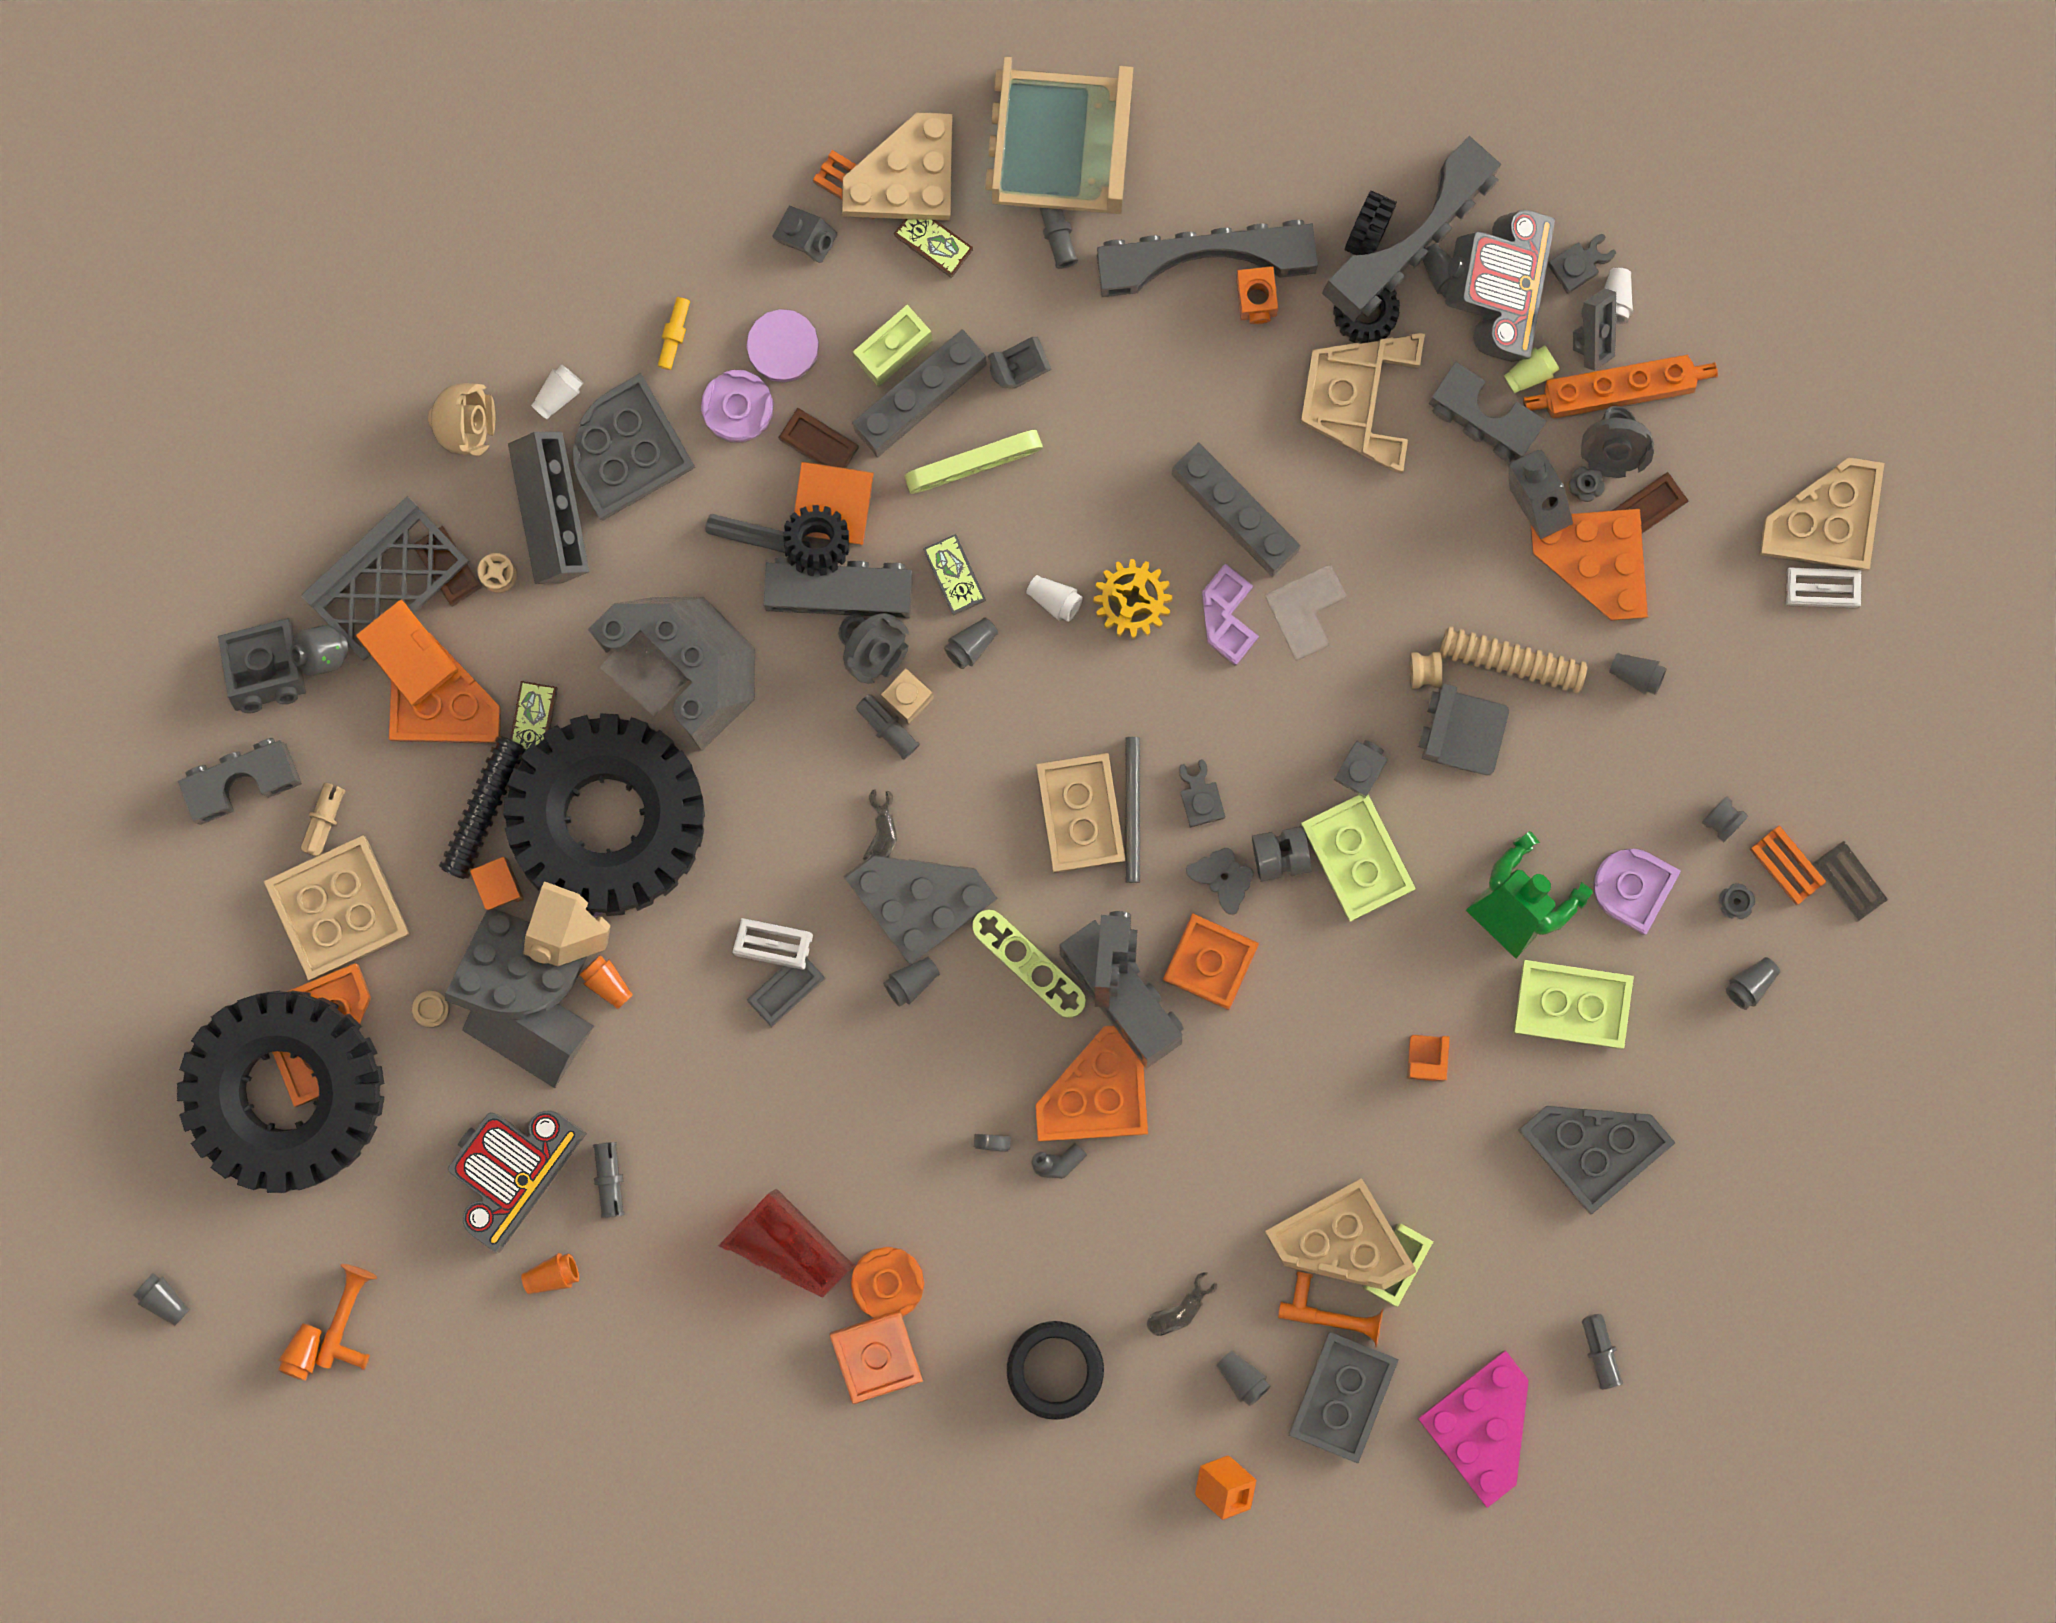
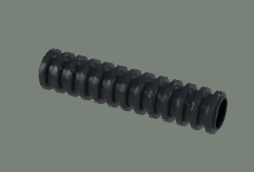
M496 736L495 742H497L496 747H491L490 752L493 754L491 758L487 757L485 762L488 765L481 770L483 774L482 779L478 778L476 781L479 784L478 788H473L471 792L474 797L467 801V804L470 806L468 810L464 809L462 812L465 817L463 820L458 821L459 830H454L453 832L455 839L454 841H449L448 846L451 848L444 853L446 857L445 862L441 861L439 864L441 870L461 879H469L470 873H468L469 868H474L475 863L472 861L474 857L478 858L480 853L477 850L484 845L482 839L489 834L486 831L487 827H492L493 825L491 818L498 814V811L495 809L497 805L501 806L503 803L500 798L502 795L507 794L505 787L509 782L515 765L521 762L519 758L520 753L523 754L526 751L523 745L503 736Z

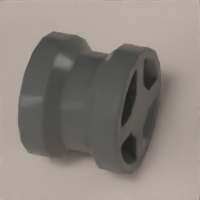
M1726 796L1707 815L1702 824L1707 828L1712 827L1716 830L1718 838L1725 842L1747 819L1748 815L1744 811H1737L1732 806V800Z

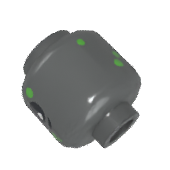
M329 625L301 630L295 636L294 645L290 648V656L294 665L299 666L306 675L310 676L338 670L348 655L345 637L341 632H338Z

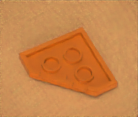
M1640 509L1571 514L1572 525L1543 539L1539 538L1530 523L1533 555L1560 576L1578 594L1594 605L1610 621L1648 618Z
M428 632L457 667L458 671L414 707L410 705L391 681L389 740L400 742L497 744L495 738L496 736L500 737L501 707L437 639Z
M357 963L292 989L294 991L311 993L310 996L317 999L323 997L339 1005L337 1010L344 1015L350 1014L359 1024L371 1000V995ZM282 1051L272 1052L294 1107H299L318 1099L319 1085L316 1076L312 1077L311 1075L314 1073L312 1068L298 1056L294 1059L290 1058L291 1053Z
M1104 1026L1036 1103L1038 1142L1148 1135L1144 1065L1114 1026Z

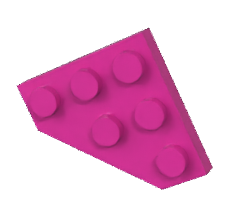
M1505 1350L1417 1418L1487 1508L1517 1485L1529 1380Z

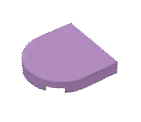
M1620 850L1608 856L1598 867L1593 883L1595 898L1606 914L1637 932L1646 935L1681 871L1643 850Z

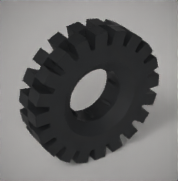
M600 713V718L589 719L588 715L570 719V725L563 728L556 725L543 733L544 739L537 745L532 743L521 756L523 762L520 767L513 769L507 784L509 793L508 797H504L503 816L506 819L505 832L509 846L526 878L538 891L541 890L545 881L575 892L588 902L586 910L593 916L595 912L606 913V916L624 915L625 910L636 908L639 911L654 904L653 900L662 894L666 896L679 885V878L684 873L688 874L696 860L695 854L697 848L701 847L705 817L704 800L698 778L693 771L692 764L684 752L675 746L674 741L661 730L656 732L649 728L647 722L633 717L630 720L620 719L619 714ZM604 779L623 782L627 784L626 790L630 792L634 789L644 804V808L639 809L640 815H644V822L637 837L632 835V842L615 852L606 849L607 853H597L583 848L585 846L582 840L579 843L575 842L567 829V824L571 823L570 816L566 817L572 798L574 795L579 797V790L582 787L597 780L601 784L604 783Z
M279 990L237 1000L236 1003L225 1006L211 1016L212 1021L208 1025L201 1026L192 1038L191 1042L194 1045L191 1051L184 1053L179 1069L184 1072L182 1082L177 1083V1101H183L185 1110L184 1113L179 1114L184 1131L191 1130L195 1140L190 1144L200 1158L207 1156L213 1162V1165L210 1167L225 1179L230 1176L238 1180L237 1185L251 1190L267 1189V1193H286L290 1190L297 1189L299 1191L315 1186L337 1175L342 1169L349 1167L362 1154L360 1152L364 1145L370 1143L377 1129V1126L374 1124L377 1116L382 1115L384 1096H380V1085L385 1084L382 1066H377L374 1055L378 1053L370 1037L364 1038L359 1031L362 1026L350 1014L344 1015L337 1010L339 1005L323 997L317 999L311 997V993L294 990L280 992ZM270 1052L291 1053L290 1058L294 1059L297 1056L302 1058L314 1071L311 1074L312 1077L316 1076L319 1100L317 1099L313 1103L316 1105V1109L306 1123H303L302 1120L295 1123L296 1129L283 1130L275 1128V1123L265 1124L252 1111L254 1105H249L246 1086L247 1082L252 1079L249 1076L250 1071L259 1059L262 1058L263 1061L270 1059Z

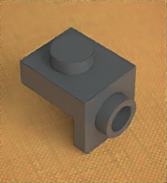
M789 205L772 237L779 243L802 251L814 261L822 263L837 237V232L821 217Z
M1030 337L1003 352H993L988 355L991 363L990 373L995 382L1000 384L1002 388H1017L1052 370L1038 337Z
M1367 740L1363 744L1356 741L1334 780L1366 798L1388 758L1382 755L1384 750L1376 744Z

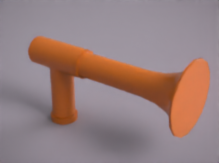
M341 1264L346 1273L345 1288L315 1363L330 1369L334 1358H337L365 1370L370 1355L340 1345L360 1289L367 1281L377 1279V1276L362 1268Z
M1296 1273L1297 1281L1293 1303L1281 1302L1278 1318L1357 1331L1370 1337L1375 1342V1347H1377L1383 1309L1379 1314L1372 1317H1355L1307 1307L1310 1282L1313 1274Z

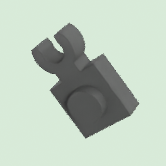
M1604 234L1595 236L1586 250L1578 242L1549 261V268L1567 294L1598 275L1599 270L1594 264H1605L1614 258L1616 254L1614 249L1607 254H1601L1597 250V245L1606 238Z
M1203 759L1198 761L1200 773L1197 776H1190L1186 771L1185 764L1180 765L1179 770L1182 780L1190 786V789L1180 792L1190 828L1225 819L1216 782L1205 784L1204 779L1208 769Z

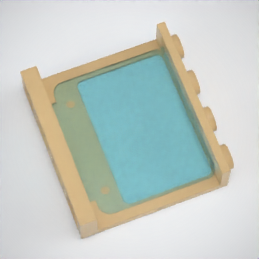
M1004 57L1003 70L996 69L995 91L1001 92L1000 103L993 102L992 124H998L997 136L990 135L989 157H995L994 169L987 168L985 190L992 191V204L1121 214L1134 67L1119 66L1118 78L1011 70L1012 57Z

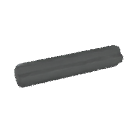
M710 514L707 519L705 530L710 535L784 553L783 531L715 514ZM804 537L802 540L804 546L811 548V539Z

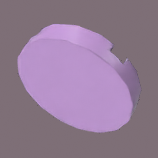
M779 309L767 312L755 321L748 333L747 350L752 365L764 377L771 381L789 382L801 378L814 365L818 357L819 342L815 328L806 317L795 311Z
M730 370L724 372L716 379L714 378L707 385L702 395L701 411L707 427L717 437L728 442L743 443L757 438L767 429L773 416V399L769 388L759 376L745 370Z

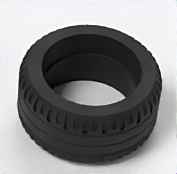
M1048 1321L1029 1328L1014 1343L1008 1357L1007 1379L1013 1396L1023 1408L1041 1418L1058 1420L1081 1413L1095 1400L1103 1383L1104 1363L1099 1347L1087 1332L1068 1322ZM1050 1338H1060L1072 1342L1081 1350L1087 1364V1376L1081 1390L1072 1398L1061 1402H1050L1036 1396L1028 1387L1024 1377V1362L1029 1351L1039 1342Z

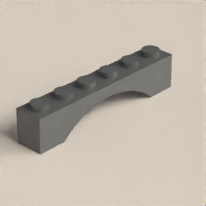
M1468 136L1445 160L1439 171L1438 191L1434 208L1423 225L1407 239L1388 249L1371 254L1351 256L1328 280L1322 294L1353 322L1362 313L1368 317L1381 303L1382 300L1379 298L1381 293L1385 289L1392 292L1405 278L1402 272L1409 265L1415 268L1426 257L1429 251L1425 248L1433 240L1438 244L1446 237L1452 229L1449 223L1456 216L1462 220L1475 205L1472 201L1479 192L1485 196L1499 180L1495 177V174L1500 168L1501 163L1471 136Z
M1290 220L1283 222V227L1268 228V224H1253L1247 227V231L1232 232V228H1217L1212 230L1210 235L1197 236L1196 232L1188 231L1176 234L1174 239L1161 240L1160 236L1152 235L1140 238L1137 243L1125 244V240L1122 239L1106 241L1103 243L1104 246L1097 247L1101 296L1136 294L1149 281L1165 270L1186 261L1209 257H1227L1244 260L1260 267L1273 266L1274 274L1280 278L1316 274L1318 262L1313 223L1304 224L1303 220Z

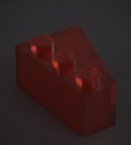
M777 1188L768 1193L718 1245L727 1251L731 1250L749 1259V1262L759 1267L763 1266L781 1275L782 1278L822 1298L855 1267Z

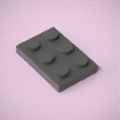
M1329 1332L1289 1436L1359 1463L1399 1359Z

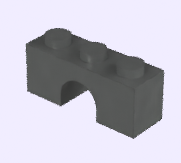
M1455 362L1429 402V405L1434 407L1433 413L1446 422L1450 423L1454 420L1463 426V432L1474 441H1486L1495 447L1493 452L1507 462L1523 457L1547 421L1517 401L1512 409L1503 417L1492 418L1486 416L1479 409L1477 403V396L1483 389L1486 381L1458 362Z
M274 738L265 739L254 744L255 750L243 755L239 751L221 757L219 759L221 764L208 769L206 765H202L185 772L186 778L178 780V784L193 822L202 825L234 812L229 792L233 783L242 777H253L259 786L261 794L268 798L301 785V780L287 745L281 740L275 742Z

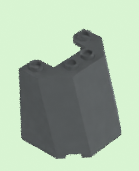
M650 597L614 603L587 629L606 653L611 649L625 646L642 631L692 682L676 698L673 705V713L676 720L687 730L701 750H704L754 701L755 648L704 597Z

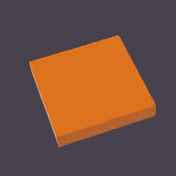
M801 462L794 512L801 516L800 508L805 506L808 512L813 511L812 505H819L820 512H823L825 506L830 507L831 515L837 511L841 514V521L845 519L847 530H849V543L863 545L874 472ZM815 532L806 535L830 540L829 536L824 533Z
M1192 913L1162 981L1230 1010L1259 943Z
M900 1310L830 1332V1338L852 1404L923 1382Z

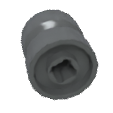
M1303 826L1284 829L1280 836H1276L1273 832L1252 835L1253 851L1260 882L1279 879L1283 872H1288L1291 876L1312 872ZM1280 851H1289V855L1281 857Z

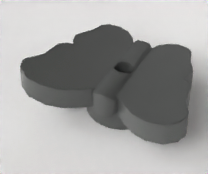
M1223 848L1212 852L1210 858L1203 857L1198 862L1187 865L1186 873L1195 882L1209 884L1211 891L1218 892L1219 903L1222 909L1229 915H1235L1245 897L1244 891L1250 887L1254 873L1250 867H1240L1239 863L1234 861L1235 856L1231 849ZM1222 874H1227V875H1228V879H1227V880H1223V879L1221 878V875H1222Z

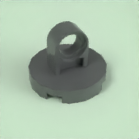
M1621 406L1609 407L1601 421L1591 425L1582 436V459L1584 458L1588 462L1590 470L1600 471L1604 477H1626V471H1632L1638 468L1639 473L1645 470L1652 462L1654 440L1651 431L1642 423L1637 422L1632 412Z
M885 613L874 615L868 619L857 614L846 617L842 621L838 632L839 639L845 645L843 655L845 669L859 682L867 684L875 683L872 679L881 674L884 677L890 676L899 667L908 652L909 645L905 643V634L909 635L907 627L895 616Z

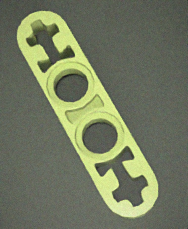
M1030 430L917 468L905 474L904 478L911 494L920 493L1029 456L1040 451L1043 446L1038 431Z
M984 910L976 915L972 927L977 939L1055 1012L1065 1018H1073L1082 1013L1086 1002L1082 990L1014 926L994 910ZM993 917L997 919L998 922L995 927L1002 935H1004L1006 929L1013 933L1002 941L999 949L992 945L998 941L993 934L987 933L984 936L980 933L983 928L980 921L983 918L988 921L992 920ZM1019 941L1026 947L1024 959L1019 962H1012L1006 957L1005 948L1010 942ZM1039 966L1050 968L1053 973L1052 982L1045 987L1034 984L1032 981L1034 969ZM1059 979L1066 983L1060 987L1064 993L1071 995L1074 992L1078 995L1076 999L1078 1008L1076 1010L1070 1007L1065 1011L1061 1009L1060 1006L1063 1001L1056 993L1052 999L1046 996V993L1056 987Z

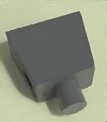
M1536 450L1508 465L1510 491L1540 539L1573 524L1564 485L1542 450ZM1548 498L1550 508L1543 509L1542 503Z

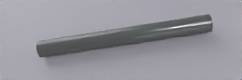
M1126 737V883H1140V737Z

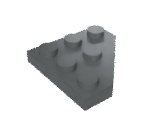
M871 855L843 876L910 965L998 899L977 870L970 867H957L933 862Z
M1545 1106L1518 1129L1589 1214H1593L1675 1144L1674 1140L1651 1114Z

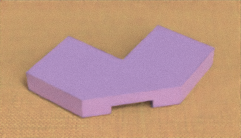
M1224 564L1202 591L1207 644L1236 666L1259 636L1231 615L1251 591L1253 585L1228 565Z

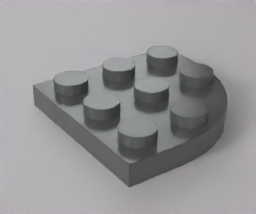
M641 373L598 398L589 407L579 423L580 426L573 445L574 468L578 481L601 522L695 468Z
M495 908L487 910L445 993V1001L487 1017L507 1020L525 1018V1014L534 1013L544 1008L547 1011L566 997L575 984L588 956L560 966L536 962L530 956L523 954L525 936L530 922Z

